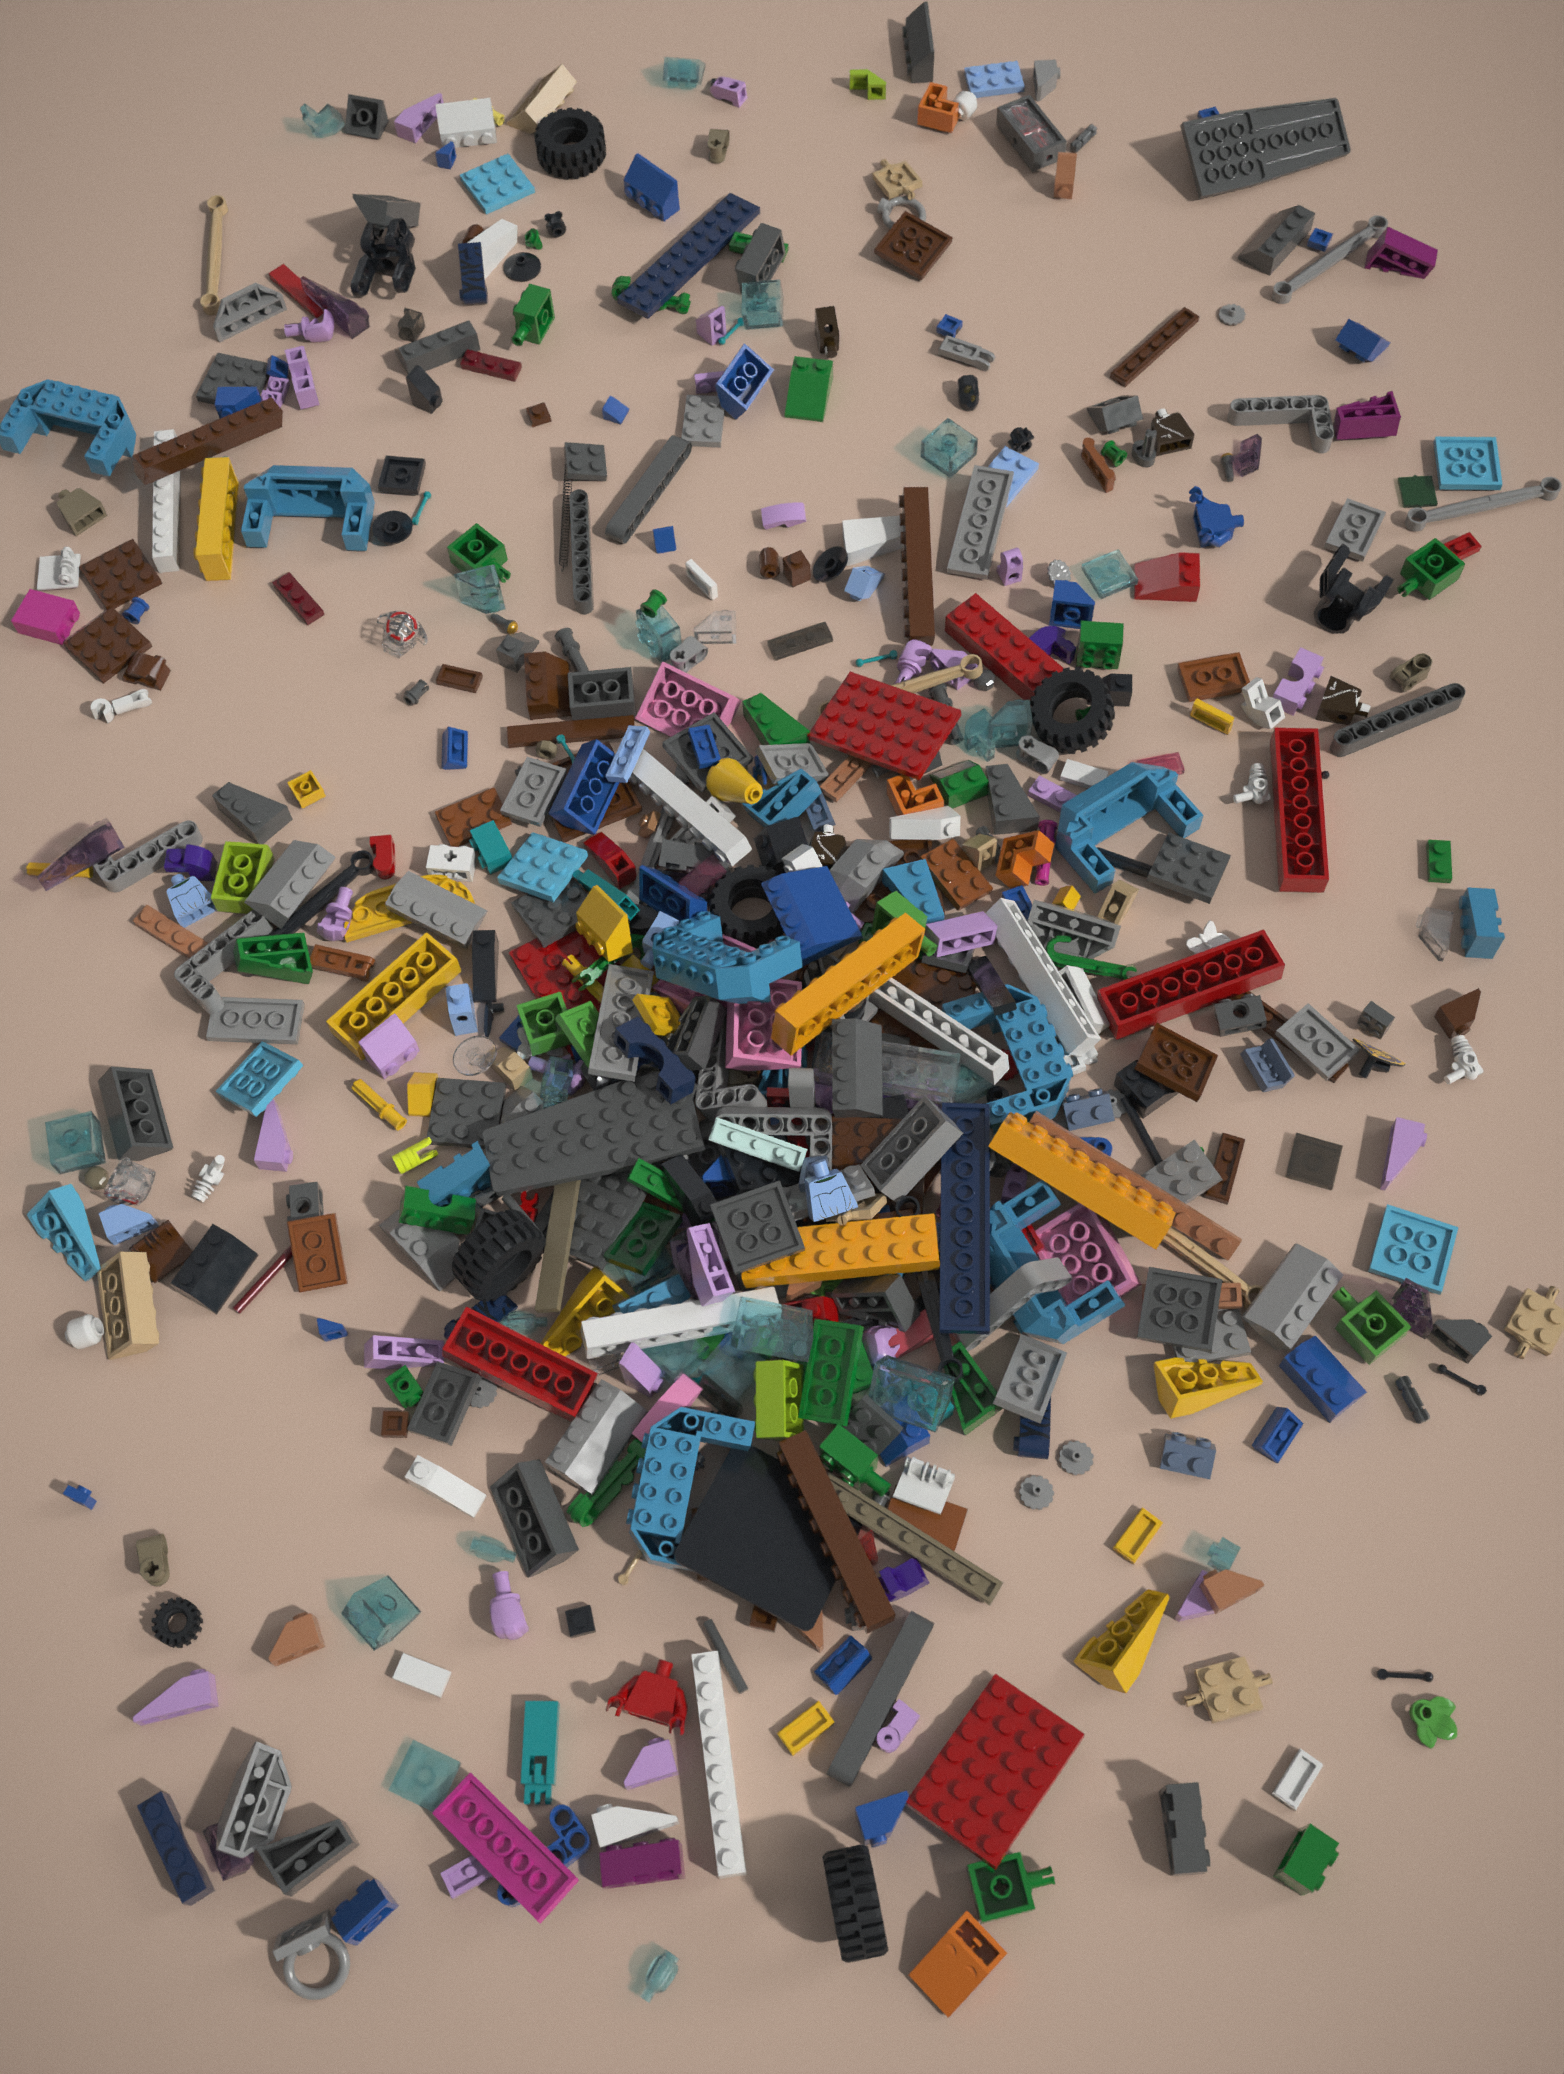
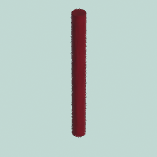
M291 1245L233 1307L237 1313L240 1314L293 1257Z

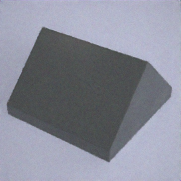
M348 94L345 133L380 139L388 124L384 100Z

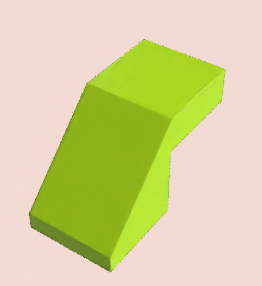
M868 69L850 70V90L868 89V100L886 99V82Z

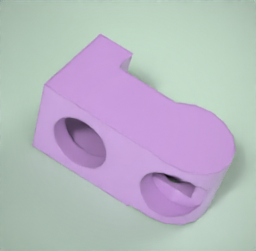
M720 76L710 88L711 94L716 99L731 101L733 106L738 108L747 99L745 82Z
M1019 548L1001 552V563L997 566V573L1004 586L1022 581L1023 557ZM1015 573V577L1009 578L1010 575Z
M1013 1162L1006 1175L1001 1197L1002 1204L1025 1191L1027 1170Z
M900 1699L893 1706V1711L897 1713L888 1727L882 1728L877 1734V1745L885 1753L894 1752L920 1719V1715Z

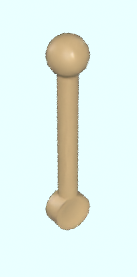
M640 1549L626 1572L618 1577V1582L621 1585H626L629 1582L628 1576L642 1556Z

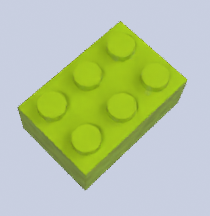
M225 841L211 895V900L217 911L247 914L254 910L244 902L273 866L275 858L269 845Z
M786 1360L756 1361V1368L753 1373L754 1381L756 1382V1393L754 1395V1406L756 1407L754 1431L756 1438L783 1441L803 1432L804 1419L798 1418L803 1391V1365Z

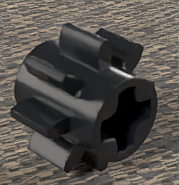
M1017 427L1010 433L1011 439L1008 443L1014 451L1026 452L1031 448L1032 442L1030 440H1033L1034 436L1027 427L1024 429Z

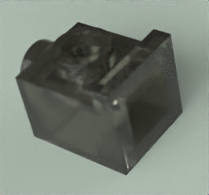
M405 308L403 310L404 316L398 322V336L402 340L413 342L419 338L425 328L424 318L421 312Z

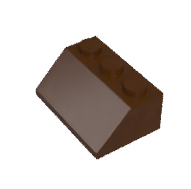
M545 651L524 653L526 697L530 720L572 716L568 685L569 662Z

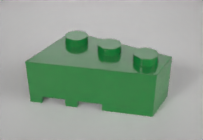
M759 693L742 701L743 716L761 745L810 743L807 736L810 730L764 694Z
M304 933L236 939L233 953L237 971L304 984L310 983L313 970Z
M959 1341L952 1346L954 1358L958 1359L963 1366L964 1374L959 1383L949 1386L965 1435H967L1003 1408L993 1404L997 1391ZM949 1363L944 1366L947 1379H955L960 1374L958 1365Z

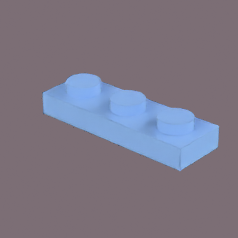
M628 726L605 776L609 782H628L650 734L647 726Z

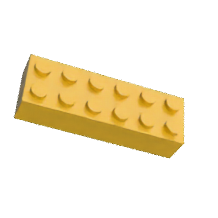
M229 457L205 458L204 467L201 468L203 483H200L201 499H198L200 515H197L196 518L198 531H195L197 546L193 549L194 559L198 560L199 570L204 574L206 581L231 580L239 482Z
M426 932L326 1021L331 1033L363 1061L366 1057L358 1042L394 1013L404 1024L461 972L459 962L455 956Z

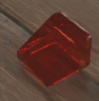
M871 1529L860 1539V1542L870 1563L875 1566L878 1564V1555Z

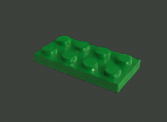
M815 1319L798 1418L835 1425L839 1423L841 1426L848 1425L863 1326Z

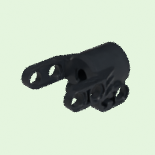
M396 218L390 221L386 235L384 234L385 229L374 227L375 223L367 222L360 240L361 249L365 254L359 260L351 281L352 294L354 297L365 296L369 291L375 272L393 275L395 291L397 293H406L416 269L413 254L411 253L415 242L414 235L407 228L403 218Z
M1342 544L1337 549L1320 576L1319 597L1321 600L1313 612L1316 623L1322 629L1336 634L1347 632L1355 620L1359 622L1363 616L1371 613L1381 603L1394 581L1389 575H1385L1379 584L1375 585L1374 588L1369 585L1365 591L1349 582L1353 573L1345 567L1340 570L1350 554V548L1345 544Z

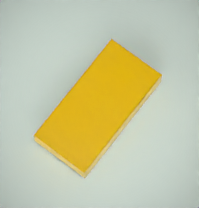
M1196 699L1193 703L1190 714L1191 717L1227 735L1231 731L1235 717L1199 699Z
M1142 1507L1114 1545L1113 1550L1134 1565L1163 1522Z
M817 1701L780 1730L777 1735L791 1755L794 1756L835 1724V1722L820 1701Z

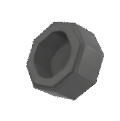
M983 669L981 676L974 680V685L978 690L988 691L994 686L995 675L991 670Z

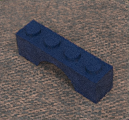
M637 1016L615 1028L614 1044L627 1058H645L658 1066L660 1073L658 1074L656 1090L670 1105L693 1093L695 1084L693 1072L680 1062L679 1057L666 1047L664 1041L652 1032L647 1023H644Z
M160 1791L137 1805L181 1903L192 1906L214 1892L215 1889L204 1866L199 1862L185 1838L180 1822L181 1817L170 1794Z

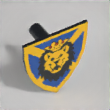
M1355 1038L1352 1039L1369 1055L1359 1072V1075L1364 1078L1368 1077L1372 1068L1387 1073L1390 1070V1065L1399 1067L1406 1065L1403 1061Z

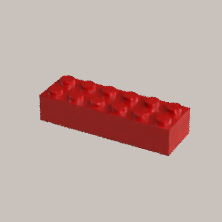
M977 593L946 615L945 632L970 654L979 656L982 664L987 669L991 670L994 675L1029 705L1031 697L1035 696L1034 690L1036 686H1041V681L1045 677L1050 678L1052 676L1051 673L1055 671L1058 673L1063 672V667Z
M467 1306L442 1349V1357L479 1374L483 1378L570 1422L575 1419L583 1407L598 1376V1373Z

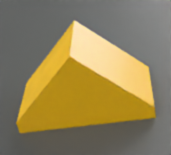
M414 1072L407 1083L409 1116H431L438 1078L437 1073Z

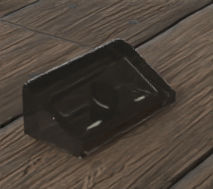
M704 1374L699 1383V1386L703 1388L700 1395L725 1416L738 1418L742 1415V1404Z

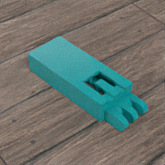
M589 869L585 873L580 870L574 871L573 877L584 889L590 892L593 886L598 885L627 914L630 921L639 912L640 909L625 893Z
M525 1701L521 1784L525 1786L524 1805H530L531 1794H535V1805H541L542 1794H545V1805H551L552 1787L556 1786L560 1713V1703L558 1701ZM535 1756H546V1775H541L543 1764L535 1763Z

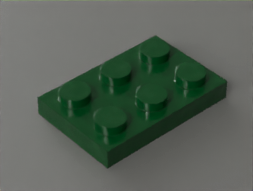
M643 1202L637 1213L603 1255L605 1261L646 1276L682 1223L681 1215Z

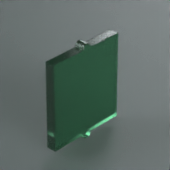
M1413 475V477H1398L1403 508H1422L1438 505L1432 476Z

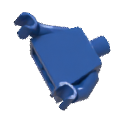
M1194 486L1189 491V494H1191L1189 501L1191 503L1196 502L1193 521L1201 548L1211 545L1218 548L1232 539L1235 528L1244 526L1243 515L1232 516L1229 505L1208 500L1203 496V492L1198 486Z

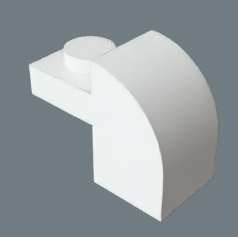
M1254 678L1241 689L1245 702L1241 704L1242 709L1257 725L1272 729L1285 718L1281 701L1268 697L1262 678Z

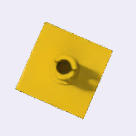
M636 994L632 999L643 1020L650 1026L655 1035L668 1036L669 1033L674 1034L680 1025L678 1020L681 1016L669 997Z

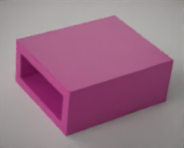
M29 589L11 622L19 634L63 645L65 639L69 637L73 625L78 621L80 611L73 600Z

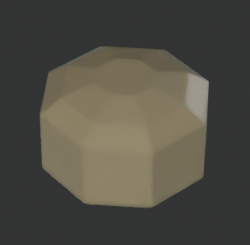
M542 740L537 743L536 754L543 759H553L557 754V745L551 741Z
M100 1166L89 1168L84 1175L86 1185L95 1191L104 1189L109 1183V1173Z

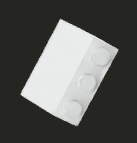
M490 98L436 104L442 147L449 142H454L455 148L497 143Z
M1067 965L1061 969L1059 973L1096 1032L1098 1034L1110 1026V1023L1083 968ZM1056 1036L1058 1042L1062 1045L1060 1039L1058 1038V1036Z

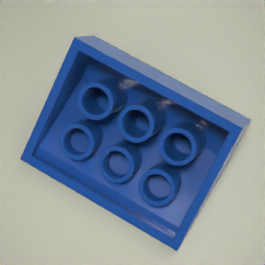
M827 866L783 873L761 883L785 936L800 941L802 966L863 938Z

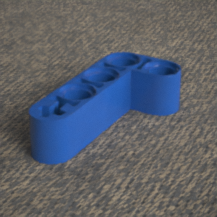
M562 1804L555 1806L550 1813V1823L560 1838L547 1848L552 1853L560 1851L563 1855L562 1863L569 1867L588 1852L591 1847V1837L575 1812L569 1806ZM562 1811L569 1812V1822L564 1826H559L556 1822L557 1815ZM577 1834H583L585 1837L584 1845L579 1849L573 1848L571 1845L572 1838ZM500 1884L497 1889L499 1901L509 1907L520 1905L515 1898L513 1900L505 1898L508 1895V1891Z

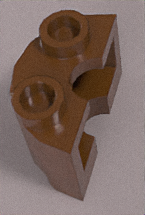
M136 651L122 679L124 682L132 684L140 682L148 688L161 691L171 670L165 664L166 660L159 655L153 657L142 651Z

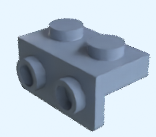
M1273 1038L1267 1039L1261 1046L1244 1049L1240 1053L1262 1093L1283 1088L1295 1076Z
M1101 1088L1090 1090L1088 1095L1079 1096V1094L1065 1096L1066 1100H1063L1061 1104L1069 1131L1115 1121L1110 1095L1107 1091H1102Z
M1179 1432L1165 1434L1160 1469L1205 1479L1211 1478L1216 1454L1215 1444L1211 1443V1440L1197 1437L1194 1440L1186 1438L1185 1434Z

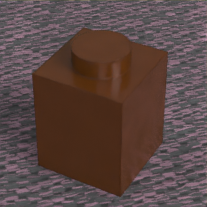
M801 550L783 557V574L792 588L811 580L810 563Z

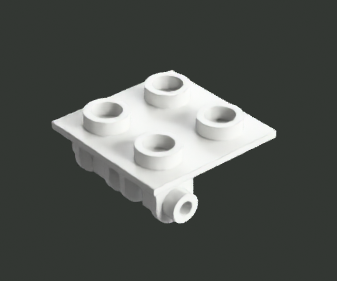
M64 547L61 550V555L40 557L37 591L77 588L79 584L81 554H74L70 547Z
M907 1457L904 1465L905 1468L893 1497L941 1515L954 1482L955 1474H952L951 1470L940 1467L936 1470L937 1465L935 1464L933 1469L929 1468L930 1462H927L926 1466H924V1461L915 1459V1457H912V1459Z

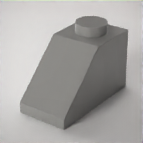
M1056 60L1034 61L1033 80L1036 101H1041L1056 88L1057 79H1060V67H1057Z

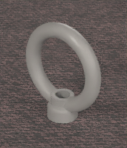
M899 196L891 200L882 198L878 205L877 213L882 214V220L889 229L895 224L889 215L893 207L899 204H907L914 207L918 211L919 218L926 221L925 208L916 199L911 198L909 200L907 196Z

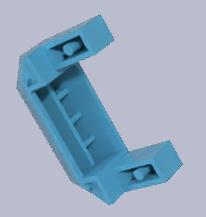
M47 379L21 389L0 424V445L2 449L21 454L33 433L47 436L53 425L96 435L84 457L91 472L108 477L112 474L122 455L132 458L134 453L136 433L118 396L82 388L77 385L65 384L61 381Z
M273 465L244 485V491L248 500L241 533L247 547L267 548L273 515L344 518L342 538L346 550L367 551L375 501L370 484L353 468Z
M1131 762L1062 804L1055 848L1095 894L1113 883L1116 871L1096 848L1097 844L1154 809L1157 810L1180 837L1186 838L1200 829L1204 815L1176 785L1178 774L1175 771L1162 766Z
M708 911L699 912L697 916L684 919L679 924L673 927H666L662 932L654 935L652 950L656 978L727 1002L746 1004L748 1001H760L761 1003H768L771 1001L769 984L802 968L800 941L790 939L788 936H779L771 943L760 945L758 949L752 952H746L738 947H731L722 943L723 936L720 916L710 914Z
M1009 984L1005 986L1016 1001L1017 1009L995 1016L981 992L942 1004V1011L968 1029L989 1024L992 1034L1002 1032L1025 1086L1024 1092L986 1103L990 1104V1128L993 1129L994 1135L1010 1112L1023 1115L1027 1118L1028 1123L1036 1111L1049 1119L1055 1118L1069 1090L1071 1077H1073L1070 1064H1066L1063 1058L1065 1056L1063 1047L1060 1043L1057 1044L1055 1039V1028L1052 1023H1048L1046 1018L1048 1015L1045 1005L1040 1004L1037 996Z
M1043 1180L1005 1204L998 1201L990 1208V1284L994 1290L1021 1266L1028 1262L1039 1260L1021 1230L1062 1205L1050 1185ZM1107 1280L1067 1305L1059 1290L1036 1294L1013 1314L1016 1319L1013 1322L1020 1333L1025 1332L1033 1338L1065 1344L1126 1305L1114 1286Z
M680 1407L651 1426L649 1433H644L641 1448L646 1450L644 1459L639 1458L636 1473L640 1474L639 1484L634 1483L631 1498L635 1499L634 1509H629L626 1524L630 1525L629 1534L649 1564L672 1570L678 1568L691 1571L675 1560L674 1553L682 1538L699 1444L704 1442L748 1451L752 1443L754 1421Z

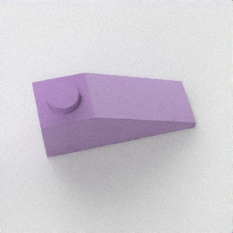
M435 94L403 110L394 121L397 136L416 143L437 119L436 104L444 103L442 94Z
M273 1098L265 1109L254 1162L262 1170L287 1172L288 1164H291L293 1160V1151L287 1138L278 1105Z
M1396 1117L1390 1130L1380 1190L1385 1191L1415 1156L1419 1148L1425 1146L1427 1133H1424L1425 1124Z
M707 1223L689 1227L687 1229L693 1284L701 1306L722 1302L735 1290L711 1225Z
M373 1335L364 1344V1368L399 1369L404 1365L407 1368L436 1366L437 1361L444 1363V1357H442L444 1341Z
M631 1342L619 1362L625 1384L651 1398L654 1392L658 1393L663 1386L662 1371L635 1343Z
M206 1669L191 1671L190 1676L182 1677L134 1715L133 1722L143 1726L219 1707L215 1675L206 1671Z

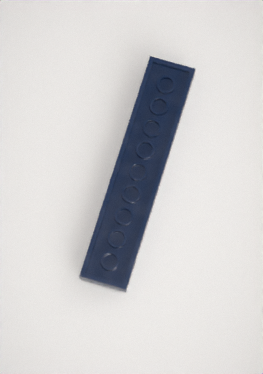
M729 193L617 297V304L649 319L731 241L735 232L740 233L760 214V207Z
M942 1103L941 1111L957 1125L963 1134L941 1157L939 1333L989 1335L990 1148L988 1146L990 1144V1104Z

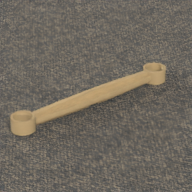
M213 195L207 200L211 213L207 254L206 294L200 299L203 311L207 315H216L220 306L218 287L222 253V216L228 212L226 200L221 195Z
M966 655L962 658L959 665L928 673L891 686L916 693L961 676L967 679H976L983 672L982 661L977 655ZM969 664L979 665L973 670L965 669ZM825 701L819 706V716L830 701Z
M1170 1227L1162 1240L1211 1277L1223 1279L1222 1283H1241V1295L1246 1309L1251 1304L1248 1295L1250 1293L1258 1294L1263 1288L1260 1285L1249 1286L1222 1263L1173 1227Z

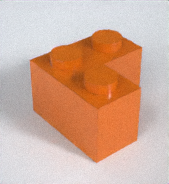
M930 82L918 106L917 125L949 133L953 132L958 122L959 103L947 100L948 86Z
M902 774L887 779V796L897 816L944 807V799L936 783L915 790L910 777Z
M1039 830L1004 838L995 876L1010 889L1021 885L1028 886L1032 867L1051 862L1054 843Z

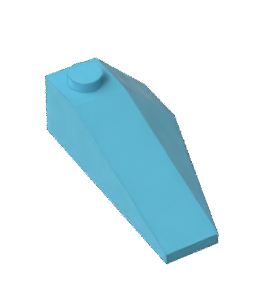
M72 1184L49 1190L26 1215L37 1233L43 1239L48 1238L54 1244L53 1249L57 1253L62 1252L67 1257L68 1265L85 1282L89 1281L101 1267L84 1204Z

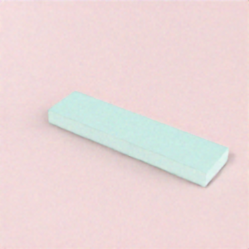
M717 1117L708 1139L800 1172L807 1152L805 1148Z

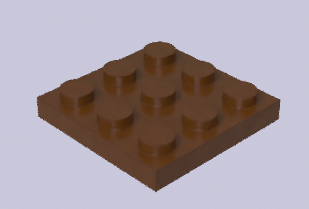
M904 211L875 247L874 254L922 281L950 246L953 237L911 213Z
M134 539L79 566L80 571L106 610H109L111 607L115 609L131 601L133 597H138L163 584Z
M113 607L63 643L65 648L103 684L128 666L136 651L145 653L153 647L151 642Z
M1156 1023L1134 1069L1183 1096L1198 1102L1218 1055Z

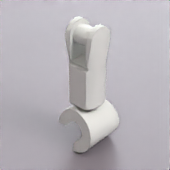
M140 689L128 696L113 700L112 704L106 699H96L91 704V711L95 720L104 714L107 723H110L114 719V712L118 715L133 709L148 707L152 704V700L148 698V690Z

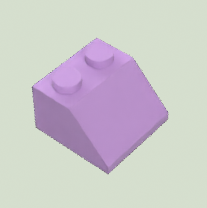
M395 1013L358 1042L367 1062L384 1079L394 1075L405 1062L414 1059L420 1051L415 1039Z

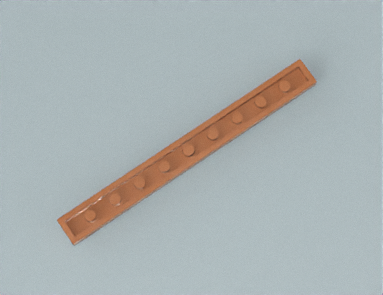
M1036 1111L1029 1123L1033 1126L1043 1127L1048 1131V1135L1054 1139L1060 1138L1064 1140L1072 1150L1084 1152L1089 1156L1090 1161L1095 1164L1101 1163L1110 1169V1173L1117 1177L1122 1176L1131 1182V1186L1136 1189L1146 1190L1157 1202L1160 1203L1162 1201L1169 1204L1173 1208L1172 1211L1176 1213L1172 1226L1229 1261L1242 1241L1240 1237L1043 1114Z

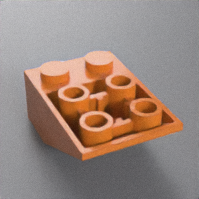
M966 1911L909 1973V1976L949 2018L1005 1957L1007 1952Z

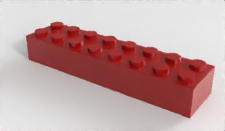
M1274 727L1270 740L1279 891L1324 893L1329 881L1318 728Z
M1263 929L1098 989L1097 999L1110 1023L1109 1028L1112 1034L1118 1040L1153 1027L1156 1023H1164L1218 1003L1221 1000L1229 999L1282 979L1285 963Z

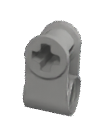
M689 636L671 651V666L687 673L705 659L708 654V648L693 636Z
M1026 735L1019 740L1016 757L1020 762L1032 767L1037 772L1047 774L1059 758V753L1055 748L1044 744L1033 736Z

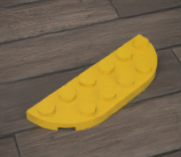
M431 874L420 876L475 904L470 891L461 882L449 879L445 875ZM396 884L371 891L354 903L355 907L352 909L351 923L344 935L347 943L412 923L389 911L385 906ZM345 921L344 928H347L349 922Z

